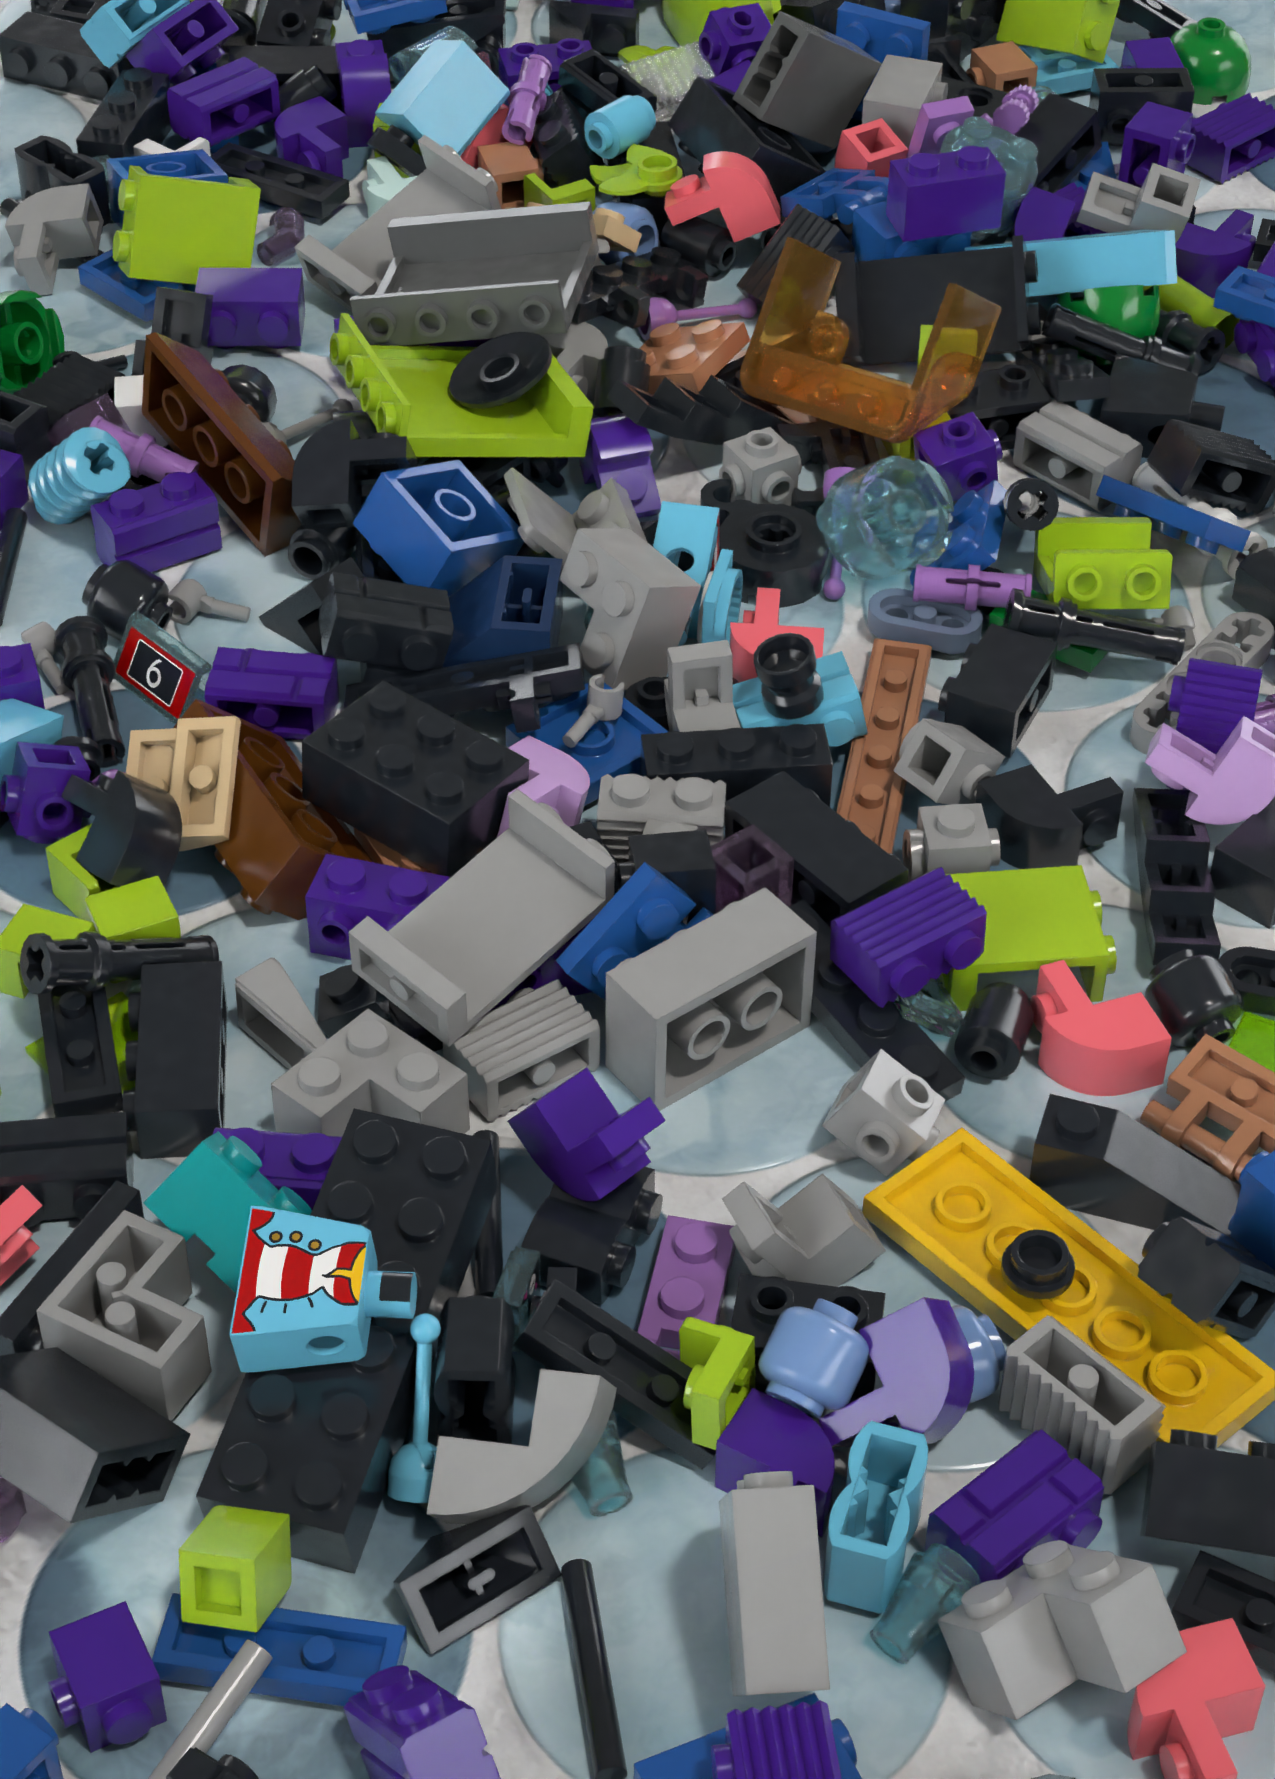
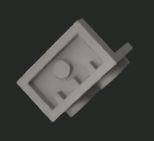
M510 468L504 474V479L510 493L507 501L512 510L517 514L521 525L518 527L519 535L537 553L541 554L546 550L555 558L563 559V568L578 528H630L647 542L627 490L612 478L599 490L589 493L580 503L578 510L570 514L514 468Z

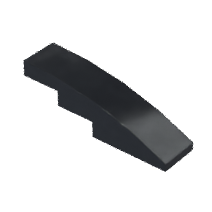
M713 375L709 377L700 393L665 377L654 395L618 379L606 397L636 425L674 438L713 445H723V442L747 435L754 430L771 427L777 432L778 424H797L776 405Z
M1134 788L1133 792L1140 891L1153 965H1157L1172 954L1187 949L1193 950L1196 954L1214 955L1218 960L1220 957L1221 943L1213 918L1216 892L1208 868L1210 839L1205 823L1185 815L1190 790Z

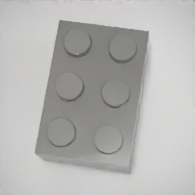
M765 887L740 901L728 904L722 911L696 925L676 932L668 940L642 954L622 961L614 969L606 972L605 1067L639 1100L643 1101L650 1097L659 1111L809 1027L817 932Z

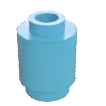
M622 96L587 116L584 123L585 140L590 149L600 157L612 159L627 151L631 145H638L649 137L656 124L654 110L651 104L641 96Z

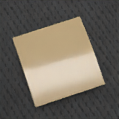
M237 716L178 719L177 728L131 730L126 774L164 789L174 798L182 819V837L179 851L202 848L229 840L241 720Z

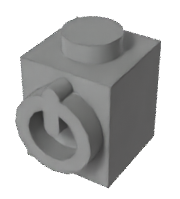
M922 718L920 722L909 730L903 739L899 752L900 760L893 771L936 803L947 805L974 804L976 802L978 781L996 776V772L1005 756L963 726L935 721L931 718Z
M981 803L919 807L917 829H905L903 834V865L908 869V882L938 867H942L945 874L987 872L990 871V866L999 865V834L996 828L987 827Z

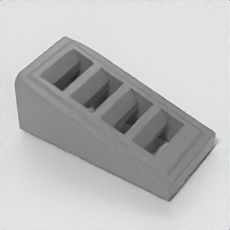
M269 958L235 978L239 1027L286 1068H292L327 1041V1038L288 974L275 958Z

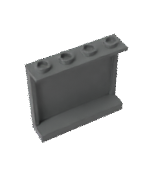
M591 201L391 219L387 229L394 257L375 295L351 296L350 305L354 322L370 345L401 346L492 339L514 332H533L539 335L567 333L599 251Z

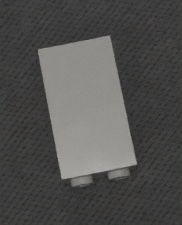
M424 135L418 140V144L426 169L333 250H330L311 235H307L294 247L307 280L352 312L350 305L351 296L375 295L394 257L387 229L391 219L501 209L496 194L498 185L494 178L481 167L475 169L463 161L452 147L448 145L442 147Z
M516 789L508 796L509 828L393 928L386 931L367 916L348 932L352 971L448 1047L589 923L614 896L615 861L605 847L594 839L583 838L564 824L561 817L552 807L542 802L537 804L519 789Z

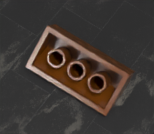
M157 332L146 335L142 414L176 454L199 462L197 474L215 494L218 503L265 557L290 546L292 535L302 524L291 506L292 477L295 460L292 458L287 445L282 440L274 438L261 423L256 410L239 398L230 387L224 373L219 369H214L199 351Z
M196 698L180 719L235 715ZM239 718L241 726L229 840L214 844L217 848L214 855L221 865L235 874L243 886L240 891L241 896L254 909L266 915H270L275 911L293 919L302 920L307 918L305 896L326 854L368 862L373 861L344 821L302 798V764L284 739L275 733Z

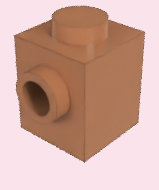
M1013 41L971 49L970 68L967 69L966 73L976 85L1009 93L1015 87H1019L1020 84L1022 86L1026 84V86L1036 89L1038 66Z
M505 142L477 146L478 167L485 169L498 185L496 194L501 209H505V207H524V175L535 173L544 182L543 168L539 158H533L526 142L523 145Z

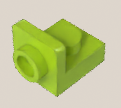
M686 1317L679 1329L680 1361L691 1367L692 1371L686 1383L683 1404L685 1408L691 1409L692 1443L716 1450L717 1440L752 1388L755 1389V1336L736 1331L725 1325H716L693 1317Z

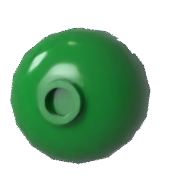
M1211 17L1190 23L1174 32L1170 39L1184 68L1188 69L1195 91L1194 104L1211 105L1213 97L1227 95L1226 102L1229 103L1245 95L1250 82L1251 55L1245 39L1232 27L1227 26L1224 21Z
M1143 285L1084 289V297H1075L1073 302L1070 301V292L1056 295V303L1062 307L1141 339L1144 336L1155 335L1159 326L1160 292L1159 286L1156 285L1145 291ZM1067 344L1072 349L1078 350V353L1081 355L1096 356ZM1096 356V366H1112L1114 364L1112 361Z
M14 290L0 293V390L9 394L21 390V387L27 388L28 383H34L36 377L41 378L43 372L47 373L53 367V358L65 352L64 334L58 315L53 308L45 309L41 302L36 299L42 296L33 291Z

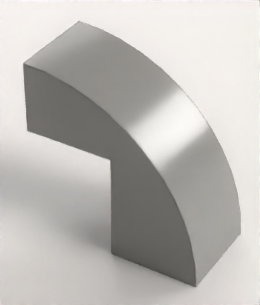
M540 1369L529 1446L439 1436L427 1514L445 1523L470 1524L522 1505H529L532 1508L540 1504L571 1480L596 1448L607 1426L617 1388L600 1375Z

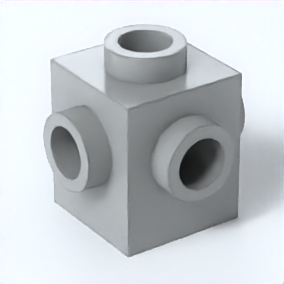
M771 427L754 430L747 435L723 442V466L719 470V479H729L731 481V502L744 499L756 504H784L790 506L793 489L798 488V475L802 469L800 454L793 445L788 444Z
M880 1049L842 1086L822 1126L847 1145L854 1154L866 1160L887 1177L907 1158L913 1162L929 1151L934 1145L940 1130L933 1125L945 1099L931 1089L924 1079L911 1073L884 1050Z

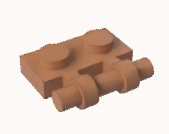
M1205 1034L1168 1077L1166 1093L1181 1101L1178 1107L1173 1111L1161 1103L1152 1100L1145 1107L1140 1118V1123L1159 1133L1161 1137L1182 1150L1186 1149L1213 1165V1169L1232 1181H1239L1242 1170L1253 1158L1252 1155L1259 1147L1269 1153L1275 1150V1073ZM1208 1117L1234 1133L1226 1142L1199 1125Z

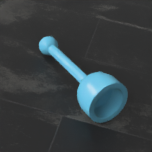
M427 1313L416 1316L410 1325L411 1336L417 1342L413 1442L402 1446L395 1453L388 1470V1496L395 1500L410 1503H428L437 1447L428 1442L432 1343L439 1337L441 1326L435 1316Z

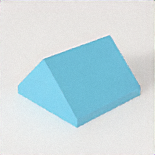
M434 40L375 114L377 118L389 126L394 125L403 131L417 145H419L418 140L426 135L442 147L444 145L452 147L461 156L510 96V91L464 41Z

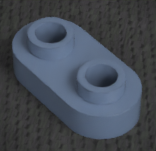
M901 588L881 590L875 593L869 600L867 626L871 633L880 639L932 646V650L947 655L961 654L966 651L970 643L978 644L980 641L983 617L978 608H976V611L964 610V604L928 601L913 602L914 591Z

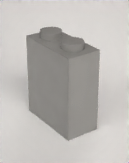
M792 1471L743 1475L744 1480L737 1481V1489L731 1490L719 1501L733 1696L830 1690L814 1485L793 1486Z

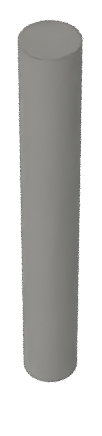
M251 1640L245 1641L148 1779H166L167 1774L190 1747L193 1749L196 1747L204 1753L208 1752L272 1661L273 1657L264 1648Z

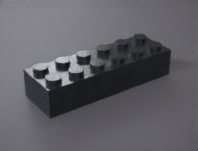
M354 1108L310 1216L361 1225L370 1230L378 1261V1271L415 1272L417 1277V1301L414 1318L420 1314L427 1313L435 1316L440 1322L441 1309L449 1297L458 1296L498 1188L492 1140ZM371 1317L367 1353L358 1361L246 1372L196 1494L203 1517L205 1518L210 1510L218 1505L290 1514L291 1557L355 1574L388 1485V1470L391 1459L402 1447L414 1415L417 1342L410 1333V1325L413 1319ZM438 1338L432 1343V1364L437 1353Z

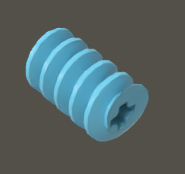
M83 427L61 441L59 445L37 460L31 468L28 486L36 510L45 521L57 525L70 524L89 512L91 505L104 501L118 489L125 486L131 477L130 463L118 441L108 432L96 427Z

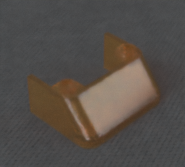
M787 237L741 366L740 381L747 394L764 402L891 443H901L910 439L967 398L975 384L1002 310L1000 306L957 284L949 282L912 384L842 363L849 342V332L845 322L833 314L824 312L841 262L794 238Z

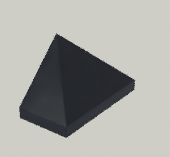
M522 1505L498 1515L430 1537L393 1583L426 1653L434 1654L559 1578L562 1574L531 1506Z

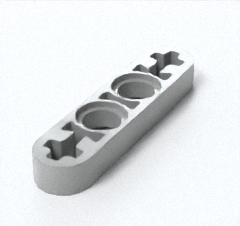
M1237 612L1227 616L1136 706L1130 729V742L1134 748L1143 754H1147L1150 741L1164 723L1165 718L1170 720L1168 726L1176 730L1179 713L1168 711L1174 675L1186 677L1190 658L1259 669L1270 656L1274 637V626L1262 615L1252 612ZM1236 643L1241 644V645H1240V648L1237 647V646H1235V644H1236Z

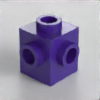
M759 3L731 8L723 7L710 11L699 37L698 46L701 56L709 63L715 76L747 59L752 63L772 26Z
M974 412L913 433L916 474L938 506L956 501L970 490L978 492L993 480L998 481L997 461L1003 458L1000 441L992 429L986 430Z
M17 742L12 775L4 774L0 784L1 812H7L16 835L23 836L25 839L35 843L51 844L57 842L59 838L63 839L80 830L82 818L91 817V813L61 797L71 774L89 781L91 770L79 747Z

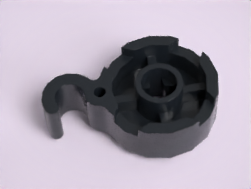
M729 479L713 480L704 485L701 489L700 506L719 508V555L721 549L733 550L732 568L742 570L743 588L741 602L748 604V595L756 597L757 587L780 589L779 608L804 603L820 593L822 580L828 570L829 532L820 519L803 509L784 504H756L744 499L731 502V481Z

